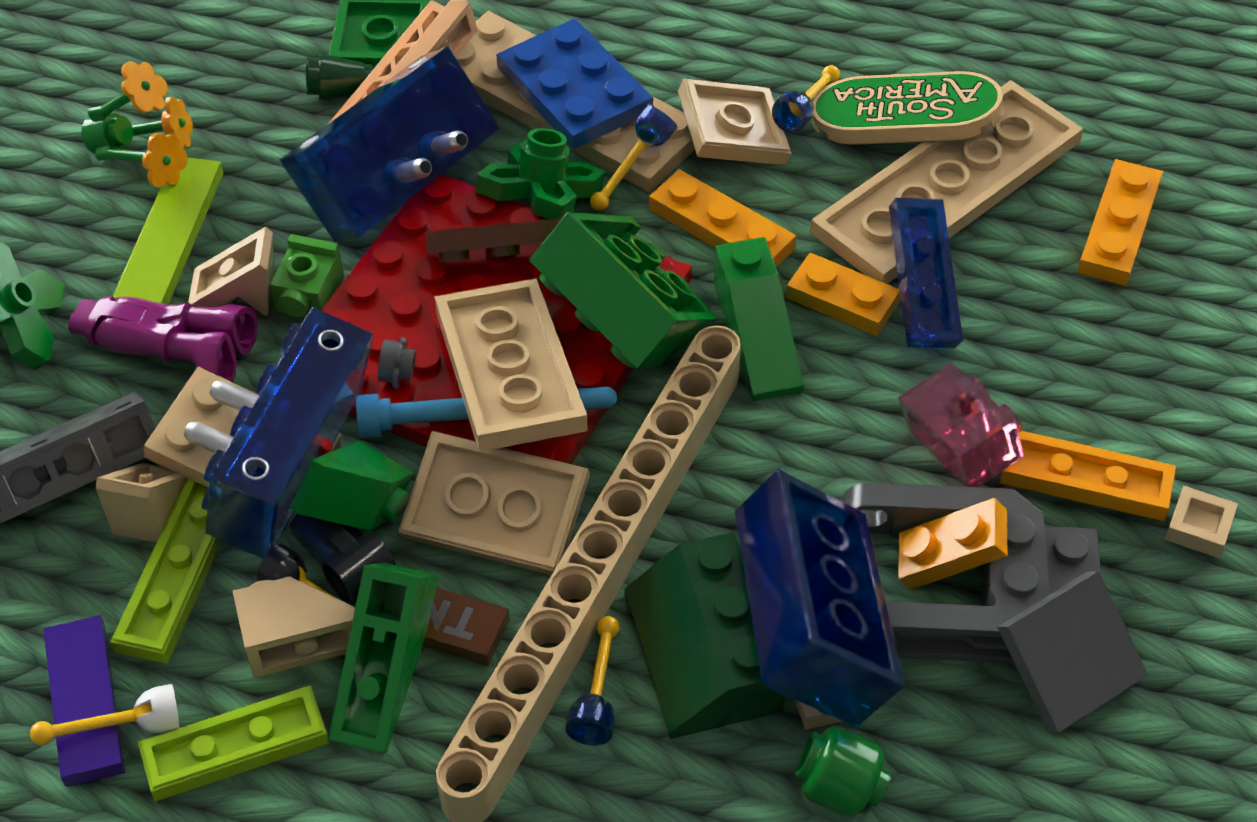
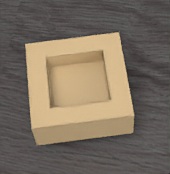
M1183 486L1165 540L1220 558L1238 503Z

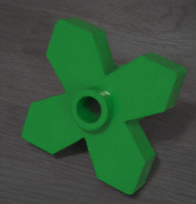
M537 128L528 132L526 140L519 142L509 149L507 164H489L478 172L475 191L498 201L525 199L531 204L534 214L546 219L563 218L567 212L574 213L576 198H591L594 193L600 192L603 189L605 170L582 161L569 162L570 149L566 145V136L553 129Z
M0 241V337L4 336L13 357L35 369L50 360L54 337L41 316H47L61 307L65 286L60 280L43 269L21 277L10 248Z

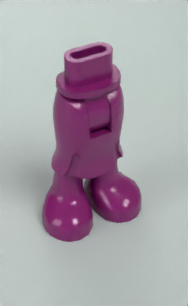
M104 296L99 301L82 299L69 319L68 329L70 333L86 336L87 341L92 345H101L108 350L126 355L159 357L167 362H171L174 358L183 359L194 363L196 369L197 367L203 368L233 383L237 368L236 354L247 355L252 350L257 338L258 320L253 308L234 304L219 307H193L190 303L169 305L138 297H117L115 300L114 296Z

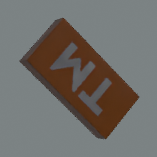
M436 587L423 646L489 666L509 623V609Z

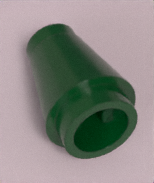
M319 53L318 57H307V95H318V100L352 95L372 72L373 64H364V62Z

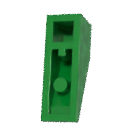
M761 237L716 245L714 288L727 327L735 331L740 338V365L752 401L803 392L804 384L779 274L766 238Z
M389 563L364 565L328 740L381 753L388 752L428 630L439 577L438 574Z

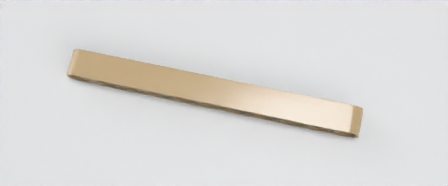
M719 325L708 326L695 335L441 758L436 770L437 786L442 811L451 822H483L493 812L595 634L598 621L607 613L736 388L740 372L741 343L735 331L728 327ZM601 556H603V557H607V558H605V559H596L595 557H601ZM572 599H580V600H583V601L577 602V603L567 602V601L572 600ZM545 643L559 644L552 648L540 647ZM520 688H528L533 690L527 694L521 695L512 693L513 691ZM491 735H502L506 737L505 739L494 743L483 741L485 738ZM463 783L478 785L470 792L454 791L457 786Z

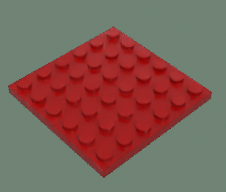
M431 171L430 175L422 180L272 371L276 386L356 419L357 395L379 394L380 399L390 398L391 403L462 398L436 314L434 296L530 279H537L577 389L610 387L618 394L634 368L626 366L614 356L610 349L613 344L600 331L595 332L580 322L575 315L577 308L565 296L553 293L541 282L539 278L541 272L529 261L540 247V243L520 245V254L490 257L489 248L469 250L470 259L439 262L438 253L428 254L426 231L546 220V218L534 214L530 206L513 200L498 201L477 193L475 186ZM665 256L660 264L663 270L676 273L689 284L692 280V266ZM334 330L341 334L343 345L339 355L326 357L320 354L317 344L318 337L323 331ZM405 337L407 339L406 348L416 349L415 368L412 380H401L400 387L395 389L392 383L378 381L379 358L385 339L400 342V338ZM333 339L322 341V344L328 348H335L339 345ZM608 408L585 410L588 427L586 432L503 448L572 464ZM469 419L393 425V430L388 431L424 447H427L432 431L475 441Z

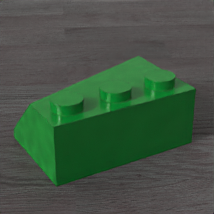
M567 212L529 261L541 272L539 278L550 291L559 296H565L577 308L575 315L581 323L595 332L600 331L613 344L610 347L611 352L623 364L631 368L636 367L637 369L658 367L690 343L700 330L712 326L717 320L682 277L672 271L663 270L660 264L665 256L658 247L652 243L648 245L635 236L641 227L633 217Z

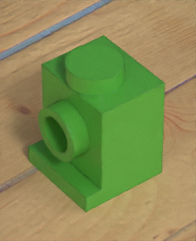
M290 234L287 240L289 248L270 283L275 310L292 317L314 319L344 279L339 244Z

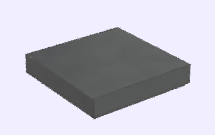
M1087 571L997 627L1048 732L1060 733L1148 676L1099 571Z

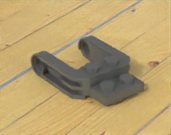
M862 483L849 488L843 495V526H848L855 531L863 533L890 534L891 539H899V533L996 498L1007 508L1008 556L982 565L985 606L890 601L858 602L849 606L843 613V644L849 651L862 656L1014 663L997 627L1087 571H1099L1101 575L1097 529L1044 526V513L1014 489L890 483ZM863 509H878V510H880V511L865 512V511H860V510H863ZM864 629H880V630L869 631V630H864Z

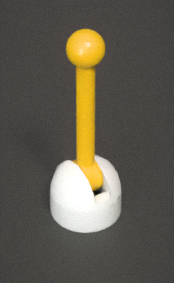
M173 685L158 686L145 691L137 699L133 710L51 725L46 721L37 722L31 727L30 738L37 745H47L57 736L134 721L143 730L152 734H163L178 729L180 725Z

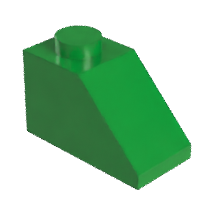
M358 440L313 459L289 509L300 515L370 531L389 520L395 521L402 514L410 499V493L406 491L413 472Z

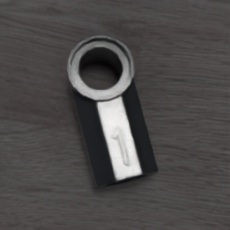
M298 513L289 523L291 534L317 560L328 583L337 595L348 604L357 600L364 565L377 563L396 565L387 546L371 531L363 534L355 527Z

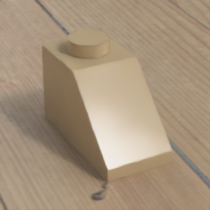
M290 576L277 580H261L249 587L232 591L244 647L254 678L346 654L355 612L354 606Z

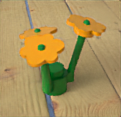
M128 61L121 68L122 76L125 79L121 83L123 93L102 106L88 109L89 117L83 122L81 128L83 143L91 153L95 154L98 161L119 159L141 162L143 167L148 169V181L154 187H163L166 183L175 185L180 178L179 171H182L187 165L188 157L183 148H188L191 145L192 119L189 113L186 112L185 103L182 99H176L172 96L164 101L163 97L168 92L167 83L160 75L154 74V69L149 63L142 62L138 65L133 61ZM130 101L133 107L143 114L150 112L152 109L160 111L164 107L166 108V111L162 113L161 121L132 125L125 116L112 113ZM154 133L148 140L147 152L124 149L132 141L133 136Z

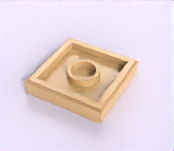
M693 79L682 80L678 94L697 157L776 165L787 164L792 153L770 88Z

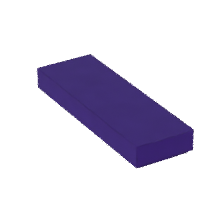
M98 615L43 628L54 725L117 713L106 628L102 616ZM119 724L56 737L60 777L65 787L125 773Z

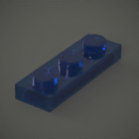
M895 198L889 205V214L907 347L956 348L963 342V334L943 199Z

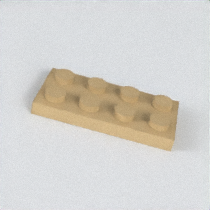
M537 279L434 296L438 321L479 452L588 431L587 413Z

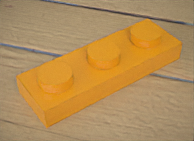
M1115 159L1083 250L1077 273L1127 286L1163 171Z
M680 169L649 196L650 211L714 248L716 245L765 237L776 267L796 249L797 235Z
M1012 429L1000 484L1165 521L1171 499L1176 465Z

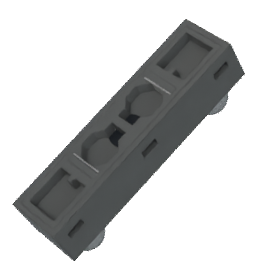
M133 392L0 451V523L97 480V477L115 472L143 459L144 445L156 429L145 401L136 392Z

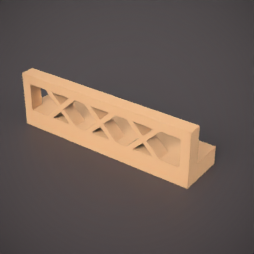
M431 0L322 130L320 135L323 142L368 166L375 157L369 149V142L382 136L385 142L391 138L478 31L470 2L467 0H450L446 6H443ZM427 57L426 60L432 68L420 77L414 78L408 67L419 59Z

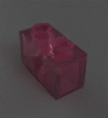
M949 363L898 397L909 432L966 487L981 486L1024 457L1018 434L1022 431V425L1014 411L1006 404L998 406L990 398L986 388L977 377L971 375L967 378L952 363Z

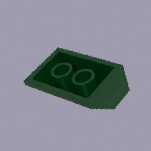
M735 532L679 544L624 589L627 605L670 739L783 712L787 675Z

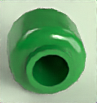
M832 726L824 731L822 735L816 732L811 734L799 758L795 777L802 780V791L807 799L844 816L853 817L860 813L867 803L877 806L881 802L887 790L891 773L882 769L884 753L878 744L842 727Z

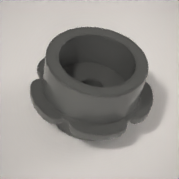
M401 337L400 342L385 339L379 358L378 381L392 383L395 389L400 387L401 380H412L415 368L416 349L406 348L407 339L405 337Z

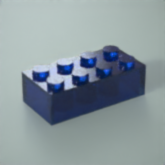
M777 469L735 510L762 683L778 694L791 697L817 709L824 715L833 716L852 726L858 727L905 687L866 514Z

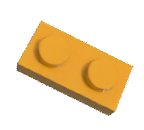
M809 253L787 284L786 299L869 334L878 336L899 304L901 289Z
M992 498L900 532L898 580L912 590L1007 557V508L996 498Z

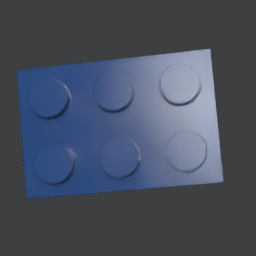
M575 18L496 54L497 68L556 131L566 136L567 143L573 150L653 112V97Z

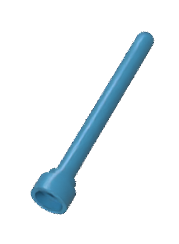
M610 387L578 389L585 410L610 408L617 401V394ZM379 394L356 396L357 425L360 438L382 437L383 431L393 430V425L469 419L463 398L391 403L390 398L380 399Z

